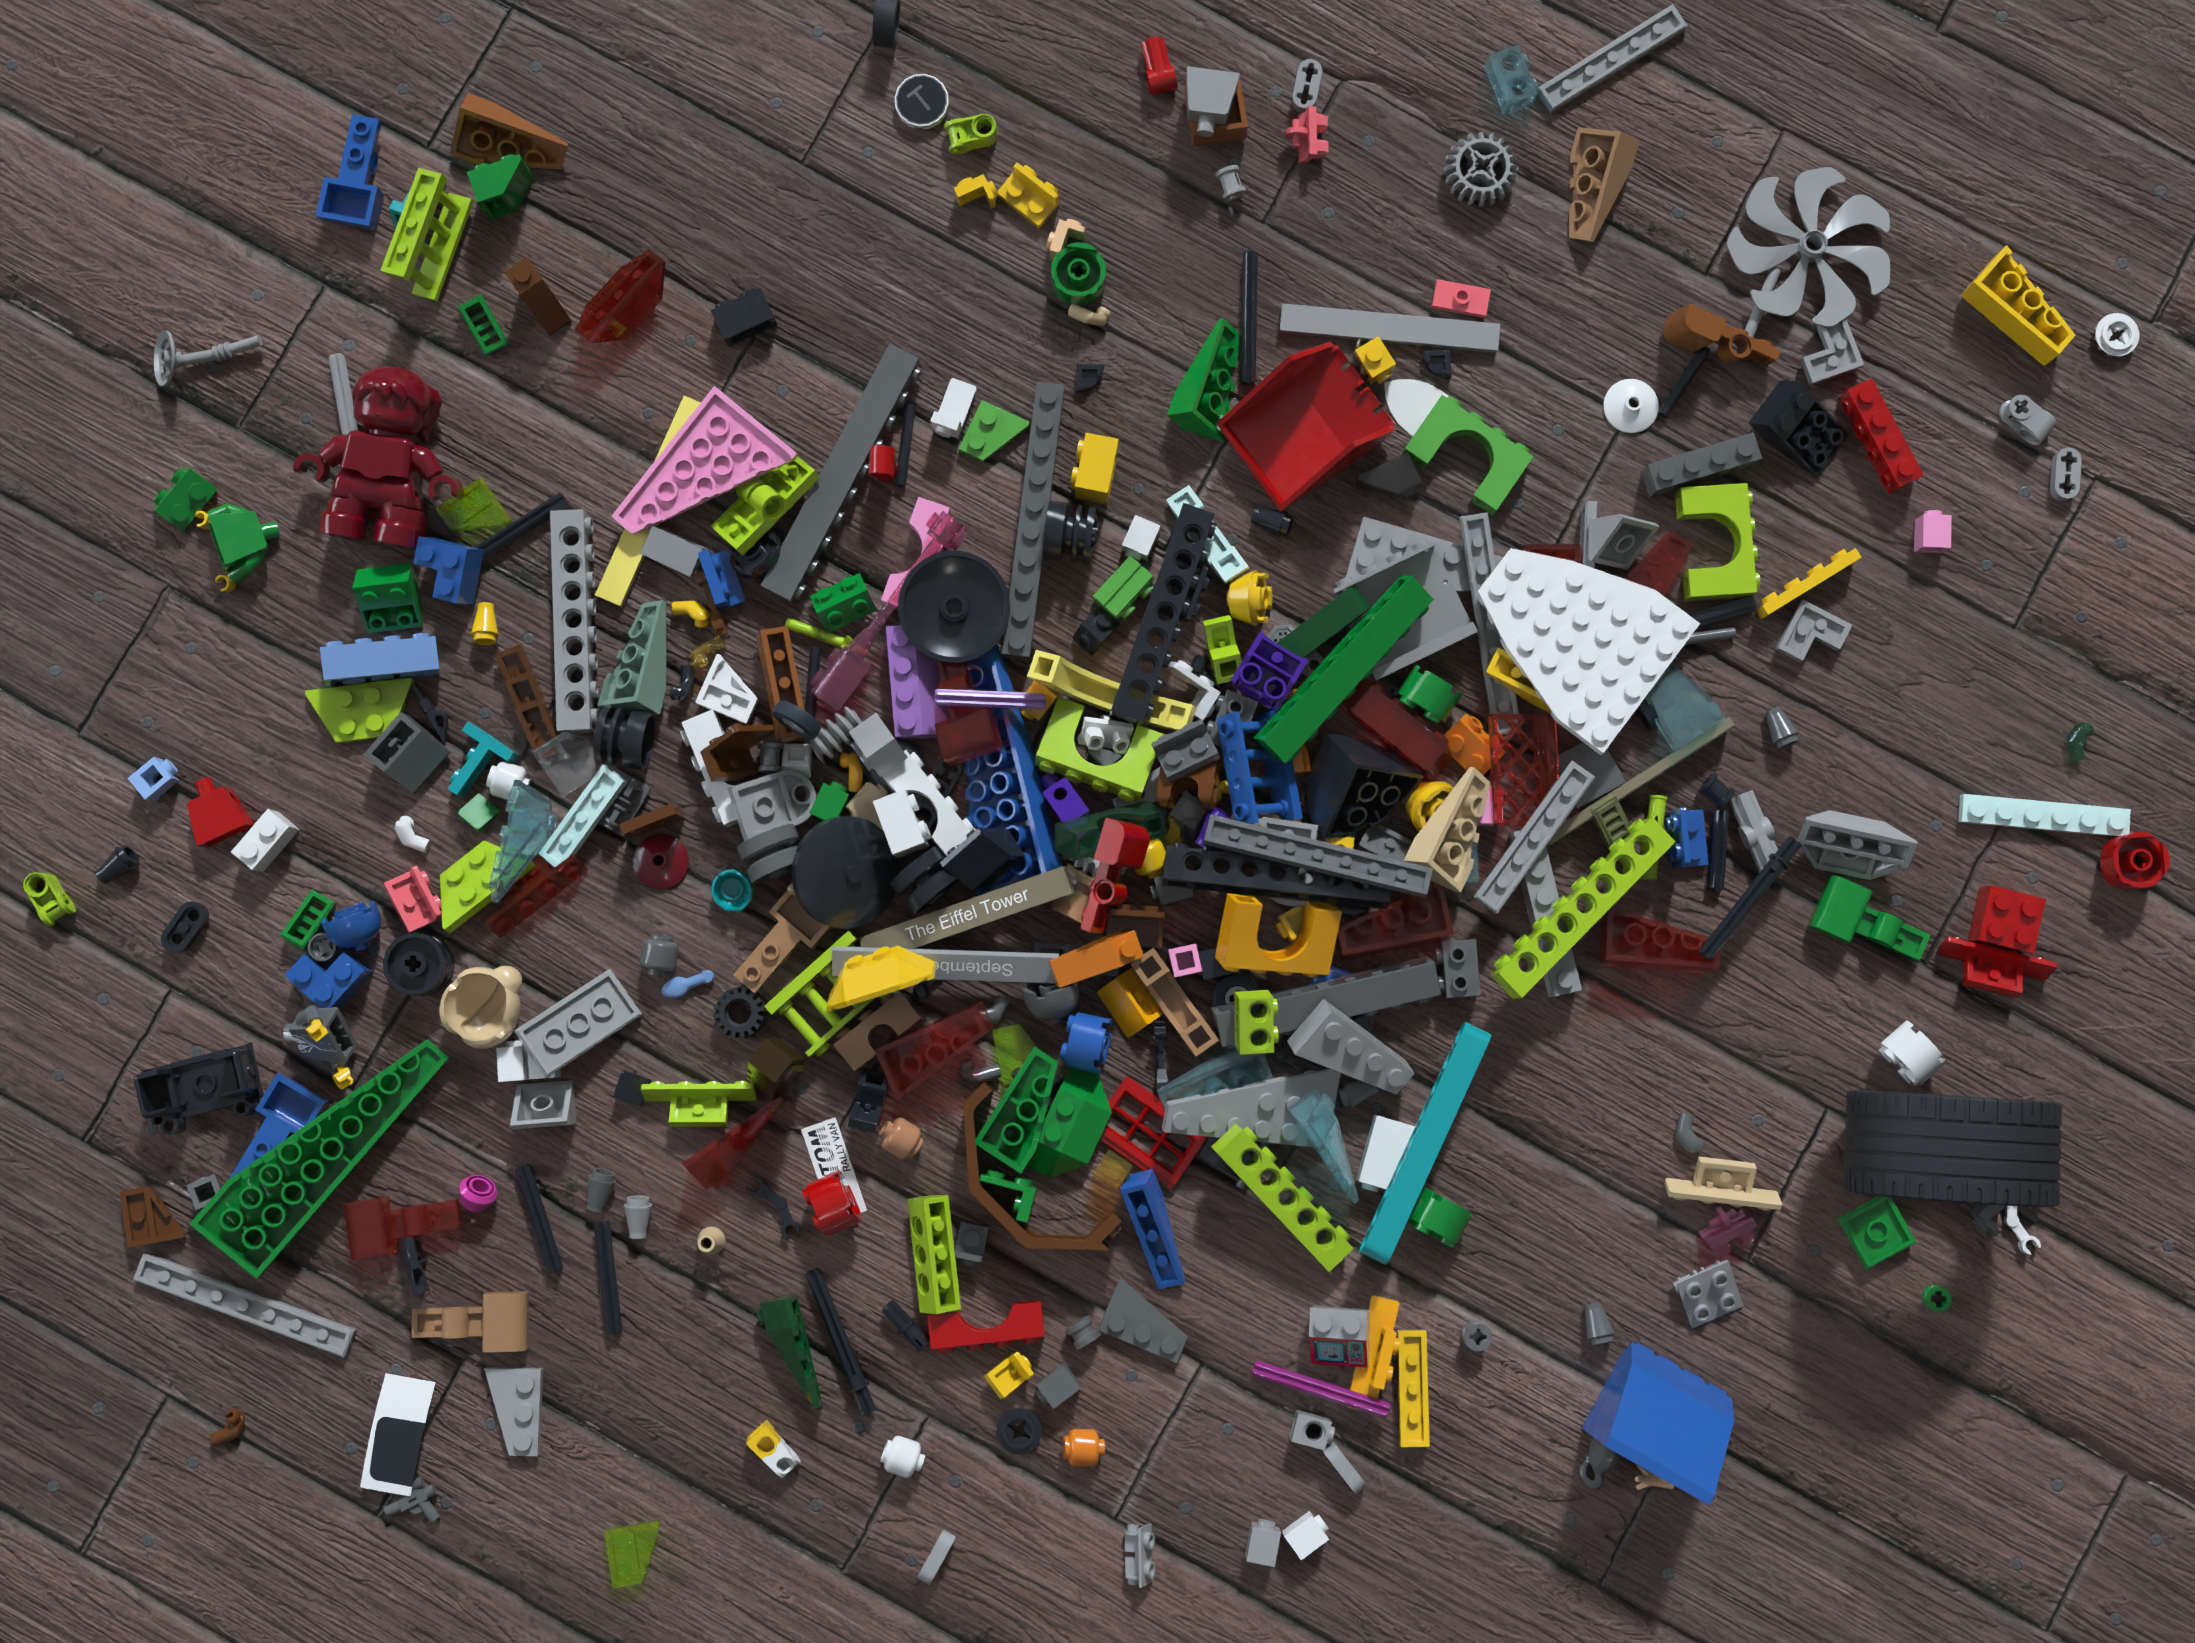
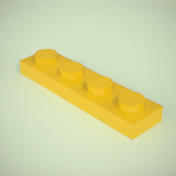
M1856 548L1848 553L1845 549L1830 557L1832 563L1826 567H1823L1822 563L1807 571L1808 578L1800 581L1797 577L1783 587L1786 591L1777 596L1774 591L1760 601L1763 605L1756 610L1760 619H1763L1861 558V555Z
M1397 1330V1338L1400 1339L1397 1352L1400 1446L1430 1447L1427 1331Z

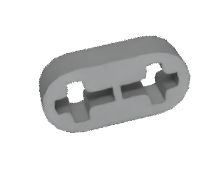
M1314 59L1304 60L1298 68L1292 105L1300 113L1306 112L1308 106L1315 107L1322 67ZM1308 68L1313 69L1310 83L1305 82V72H1307ZM1303 89L1309 90L1307 97L1309 100H1307L1306 104H1302L1300 99Z
M2064 448L2052 458L2050 493L2053 498L2061 502L2075 497L2080 489L2082 460L2080 453L2074 448ZM2066 455L2067 459L2072 461V464L2067 466V468L2066 463L2061 461ZM2064 482L2066 487L2070 488V491L2065 494L2064 489L2059 488Z
M1334 1442L1326 1447L1325 1451L1323 1450L1326 1457L1355 1494L1367 1486Z
M944 1529L942 1530L917 1576L919 1580L930 1585L956 1536Z

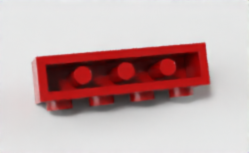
M1872 378L1848 389L1838 398L1843 412L1850 420L1856 436L1860 439L1866 450L1868 459L1873 463L1881 483L1889 494L1914 483L1924 476Z

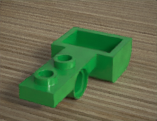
M1829 876L1809 920L1808 928L1844 944L1850 943L1855 933L1913 960L1919 961L1931 936L1930 934L1905 924L1903 920L1885 912H1878L1867 907L1873 891L1842 877Z

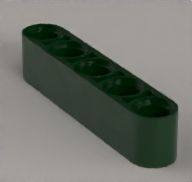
M1354 585L1278 641L1277 644L1301 658H1306L1371 609V606Z

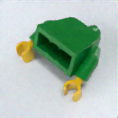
M232 504L221 505L209 510L208 513L204 511H197L195 513V517L199 519L204 518V521L196 526L204 530H210L224 573L228 572V576L218 575L215 578L217 583L226 580V587L221 589L223 592L233 591L236 583L250 575L264 560V556L267 555L268 547L266 540L280 537L275 521L260 525L256 512L248 511L246 508Z

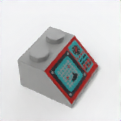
M1323 1306L1310 1307L1309 1344L1311 1364L1368 1368L1371 1310Z

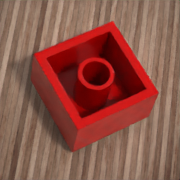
M1992 885L1979 887L1967 941L1987 944L2006 951H2016L2022 955L2034 954L2046 899Z

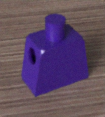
M1047 773L1040 779V782L1046 789L1043 795L1048 805L1072 839L1095 824L1089 809L1066 777L1059 780L1055 773Z

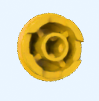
M1254 570L1231 580L1226 601L1232 618L1254 626L1258 623H1267L1269 621L1268 616H1265L1266 609H1272V586H1266L1265 581L1269 578L1268 573H1258L1257 570Z
M1423 782L1412 793L1405 807L1408 816L1418 831L1423 828L1452 791L1453 787L1446 782Z

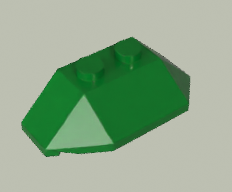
M1070 1068L1044 1120L1037 1150L1028 1162V1167L1052 1178L1089 1163L1112 1114L1098 1074Z

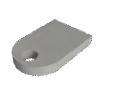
M783 770L727 788L744 841L786 824H794L795 826L804 822L810 817V810L816 800L815 789L810 780L802 773L794 770ZM798 786L802 787L806 792V798L803 802L798 801L794 795L795 789Z

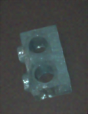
M1519 44L1488 55L1484 68L1502 114L1505 115L1533 105L1539 93V86L1535 77L1531 78L1528 70V57L1526 53L1521 52ZM1509 63L1514 67V70H1506L1502 64ZM1520 88L1524 94L1516 95L1512 89Z

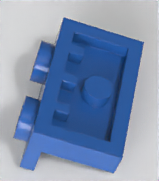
M708 549L698 552L712 597L719 610L721 611L744 603L746 599L738 575L730 564V552L724 550L711 554Z

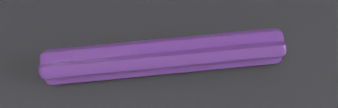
M936 689L934 696L936 705L1040 710L1045 709L1046 696L1043 693Z

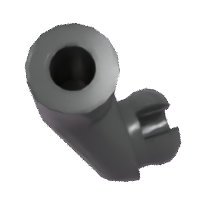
M971 1058L962 1059L959 1063L961 1076L980 1084L1001 1078L998 1064L981 1069L974 1066L975 1063Z
M1680 1112L1676 1139L1685 1151L1699 1153L1703 1150L1704 1143L1691 1130L1694 1115Z

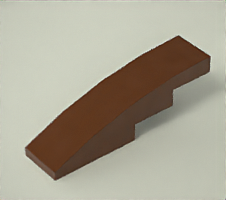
M522 643L495 653V658L505 678V685L516 707L514 710L536 759L538 760L563 750L547 703Z

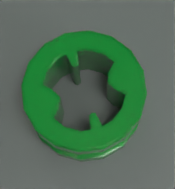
M1929 1285L1922 1293V1301L1930 1310L1943 1312L1951 1305V1294L1944 1287ZM1936 1291L1939 1295L1943 1296L1942 1302L1938 1301L1939 1305L1937 1306L1935 1302L1931 1301V1296H1936L1934 1293Z

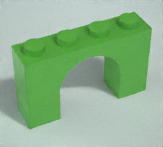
M1441 395L1405 447L1402 455L1424 470L1441 445L1447 440L1465 436L1478 441L1488 453L1489 471L1470 501L1493 516L1534 456L1529 454L1530 450L1523 444H1514L1507 439V435L1499 428L1493 427L1492 429L1483 423L1484 419L1477 413L1465 411L1461 408L1460 402L1453 397L1448 396L1446 398Z

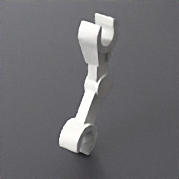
M2005 1206V1225L2009 1226L2018 1238L2020 1251L2031 1255V1252L2026 1248V1242L2031 1240L2035 1247L2040 1248V1241L2036 1237L2030 1236L2019 1222L2017 1216L2018 1206Z

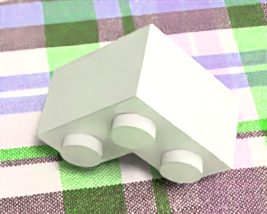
M904 789L873 801L889 847L895 857L901 858L930 847L927 840L932 839L927 824L923 820L920 821L916 816L915 811L919 810V806L914 794L909 795Z

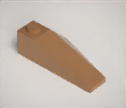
M1578 127L1570 154V164H1573V178L1570 179V188L1573 189V202L1569 206L1570 239L1594 242L1633 167L1640 140L1621 131Z

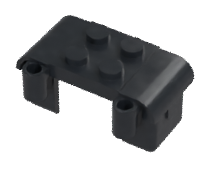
M252 1042L173 1062L168 1065L141 1070V1073L134 1077V1085L142 1117L145 1119L151 1118L153 1125L161 1124V1130L167 1135L183 1133L187 1127L185 1118L233 1106V1111L238 1116L254 1115L257 1112L255 1110L258 1105L257 1099H261L264 1095ZM245 1104L247 1105V1110H246V1111L244 1110V1105H245Z

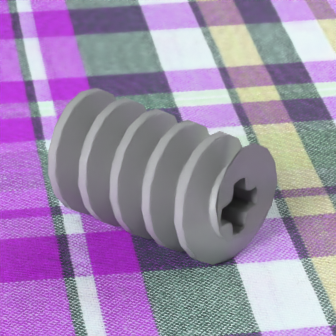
M847 706L843 707L844 717L836 712L834 714L836 723L826 719L827 729L825 730L821 727L815 739H808V743L823 764H825L824 754L831 759L834 758L833 748L839 752L843 751L841 742L851 746L852 740L849 731L862 723L855 711Z

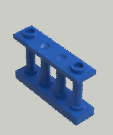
M1275 710L1256 715L1257 721L1241 722L1239 712H1233L1216 718L1233 816L1236 821L1256 824L1259 823L1258 816L1273 814L1278 815L1281 820L1287 821L1303 818L1293 762L1290 761L1285 764L1275 761L1263 747L1262 749L1248 750L1245 747L1243 733L1259 732L1277 712ZM1264 760L1267 776L1251 777L1248 761ZM1269 787L1272 803L1256 805L1253 788Z

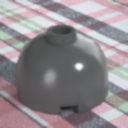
M1027 982V988L1022 987L1026 1007L1032 1015L1039 1019L1047 1020L1051 1024L1064 1021V1017L1070 1015L1076 1009L1079 1001L1078 982L1063 987H1058L1057 983Z

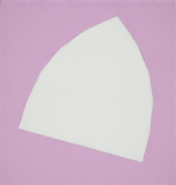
M1398 379L1384 382L1385 398L1390 412L1397 423L1412 436H1414L1441 395L1446 398L1448 397L1440 389L1418 380Z

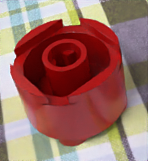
M2134 832L2114 837L2103 845L2100 856V867L2105 881L2123 890L2142 889L2156 885L2160 882L2159 880L2163 875H2166L2170 865V857L2166 846L2160 843L2154 835L2147 832Z
M836 1170L807 1184V1188L802 1190L806 1203L808 1205L812 1204L816 1214L812 1215L817 1229L819 1231L823 1230L824 1234L833 1236L862 1222V1218L858 1216L861 1214L860 1208L850 1186H843L840 1181L845 1178L840 1170Z

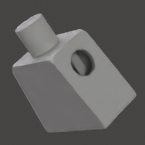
M1187 66V117L1190 121H1198V135L1205 137L1213 136L1215 124L1224 125L1227 123L1238 88L1240 73Z

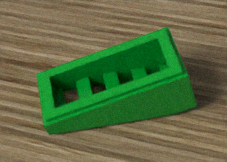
M482 294L457 307L485 357L509 344ZM481 306L483 307L484 311L471 318L469 317V312ZM488 316L489 320L477 327L474 326V322ZM493 325L495 330L480 337L478 332ZM496 335L500 337V340L487 347L485 346L484 342Z
M312 889L279 936L286 943L307 954L310 939L322 931L321 921L326 917L327 919L330 917L336 902ZM316 902L325 908L323 911H320L311 906L312 903ZM307 912H310L317 916L318 918L316 919V921L307 917ZM301 922L311 926L309 931L300 926ZM296 932H298L305 937L302 940H300L294 935Z

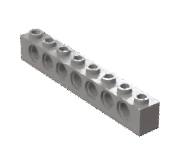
M584 509L550 511L556 728L561 734L594 733L599 717L598 708L595 709V698L599 696L598 682L594 681V670L598 669L597 654H593V643L597 642V630L595 626H592V616L596 615V602L591 597V588H595V574L591 572L590 561H594L595 558L594 546L590 544V534L594 532L592 517H589ZM573 534H578L579 541L577 544L568 546V538ZM574 561H579V570L575 573H569V565ZM579 588L581 590L580 597L574 601L569 600V593L573 589ZM574 616H581V624L576 628H571L570 620ZM575 643H582L581 653L575 656L571 655V647ZM577 670H582V680L578 683H573L571 680L572 674ZM583 697L584 706L580 710L574 711L572 708L573 701L576 698Z

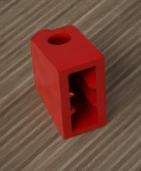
M211 777L200 779L194 783L200 797L189 801L187 808L197 846L209 848L253 827L254 821L232 789L227 787L215 789Z

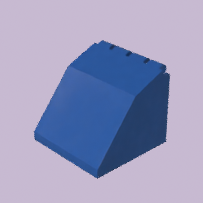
M1635 1341L1634 1343L1631 1342L1627 1348H1624L1582 1429L1605 1447L1710 1505L1716 1492L1734 1424L1732 1398L1727 1396L1724 1390L1709 1382L1704 1383V1379L1685 1368L1679 1369V1365L1660 1354L1654 1355L1653 1350Z

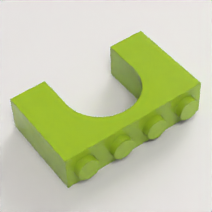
M1748 484L1681 487L1675 493L1677 520L1713 519L1725 525L1734 539V553L1727 565L1716 568L1688 569L1682 574L1684 602L1745 598L1756 594L1757 589L1760 588V575L1755 572L1758 550L1756 545H1753L1752 535L1755 533V521L1750 517L1753 496L1752 492L1748 491Z
M1058 697L1037 751L1034 765L1039 766V769L1046 773L1053 774L1056 772L1064 775L1071 782L1089 784L1099 792H1112L1124 801L1140 802L1156 758L1151 744L1164 734L1137 725L1129 749L1120 761L1107 766L1091 764L1080 756L1074 743V737L1081 722L1085 706Z

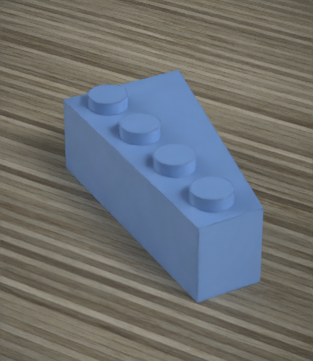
M429 633L413 634L410 639H401V636L384 637V641L372 642L370 638L355 640V644L343 645L342 641L327 642L325 647H320L323 680L326 688L336 687V683L340 682L349 685L361 684L368 678H371V681L374 682L393 680L394 675L400 674L401 679L440 674L436 637H430Z

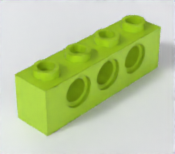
M929 1195L907 1199L920 1313L939 1314L960 1310L961 1304L948 1195Z

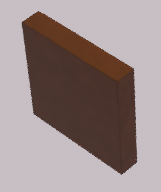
M668 804L620 823L621 825L619 826L623 835L635 839L685 819L682 809L673 804Z

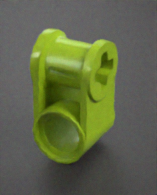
M988 114L953 119L944 124V129L949 135V152L951 154H962L970 150L989 147L998 139L996 122ZM984 126L992 128L987 134L979 133V130Z
M34 872L25 878L23 888L44 924L51 927L57 919L65 914L76 912L73 901L65 893L55 875ZM41 878L45 881V888L42 892L37 887Z

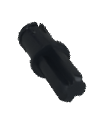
M895 1300L889 1301L883 1307L882 1312L897 1327V1333L899 1335L902 1333L916 1348L917 1352L930 1342V1337L914 1322L916 1318H911Z

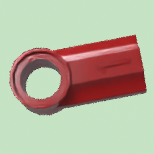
M1157 36L1148 38L1141 43V48L1147 69L1146 79L1150 95L1177 90L1176 74L1173 65H1170L1164 38Z
M883 445L871 446L868 475L878 478L880 483H890L897 473L895 448Z

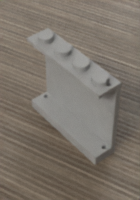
M1424 539L1412 545L1413 551L1404 556L1399 551L1387 557L1388 563L1379 568L1375 563L1360 570L1362 576L1352 580L1351 576H1347L1335 582L1337 588L1332 590L1335 598L1355 585L1372 607L1400 575L1413 576L1434 599L1428 605L1429 610L1427 613L1410 625L1409 633L1405 637L1398 639L1391 646V653L1384 659H1380L1373 666L1372 676L1374 680L1389 675L1478 632L1474 623L1470 622L1435 548V541L1428 544L1427 540ZM1363 614L1361 617H1359L1357 620H1355L1353 623L1349 625L1350 630H1352V628L1362 619V617L1365 614Z

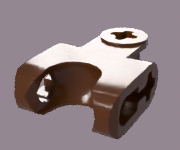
M1219 759L1170 783L1160 765L1157 786V799L1160 808H1174L1177 797L1187 790L1198 792L1203 809L1216 808L1220 782Z

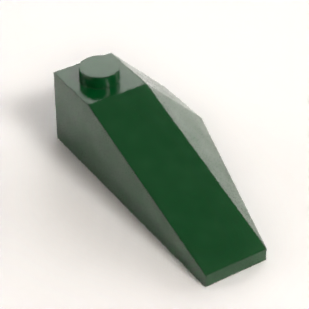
M797 1292L764 1300L760 1303L761 1308L757 1309L760 1325H765L768 1335L813 1408H820L823 1401Z

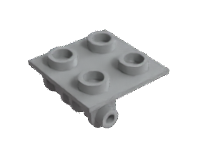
M1716 1260L1714 1264L1705 1267V1269L1700 1267V1272L1697 1273L1694 1270L1692 1271V1276L1689 1274L1682 1278L1677 1277V1281L1673 1282L1675 1291L1680 1294L1692 1329L1743 1307L1728 1260L1721 1262Z

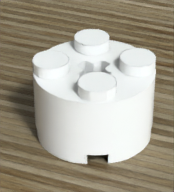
M1906 1020L1880 1043L1882 1047L1878 1051L1889 1063L1892 1061L1895 1065L1898 1064L1901 1067L1898 1073L1909 1084L1912 1083L1915 1086L1917 1084L1922 1085L1942 1068L1947 1061L1940 1058L1942 1053L1921 1031L1916 1034L1910 1029L1914 1025Z

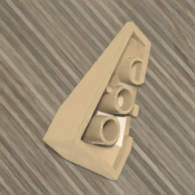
M1470 767L1416 835L1403 860L1433 868L1431 881L1461 893L1473 868L1474 859L1471 858L1473 844L1478 843L1480 835L1476 833L1479 817L1484 815L1490 782L1477 769Z

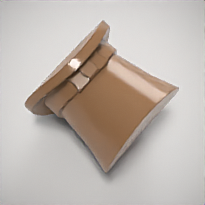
M1067 864L1066 868L1070 874L1069 877L1075 893L1056 899L1049 906V909L1082 924V913L1087 907L1090 897L1089 889L1094 878L1083 874L1078 868ZM1111 886L1109 887L1107 894L1112 893Z

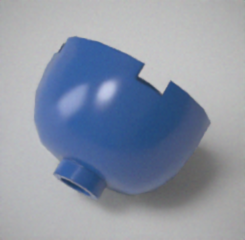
M370 901V907H366L364 902L333 913L335 919L328 922L326 917L321 921L324 932L331 942L341 948L353 947L354 951L369 947V941L377 936L381 928L380 912L375 901Z

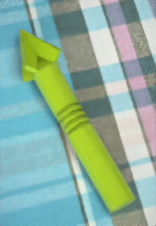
M791 618L786 620L785 626H788L789 630L839 647L844 653L863 650L848 635L844 638L833 633H826L822 629Z

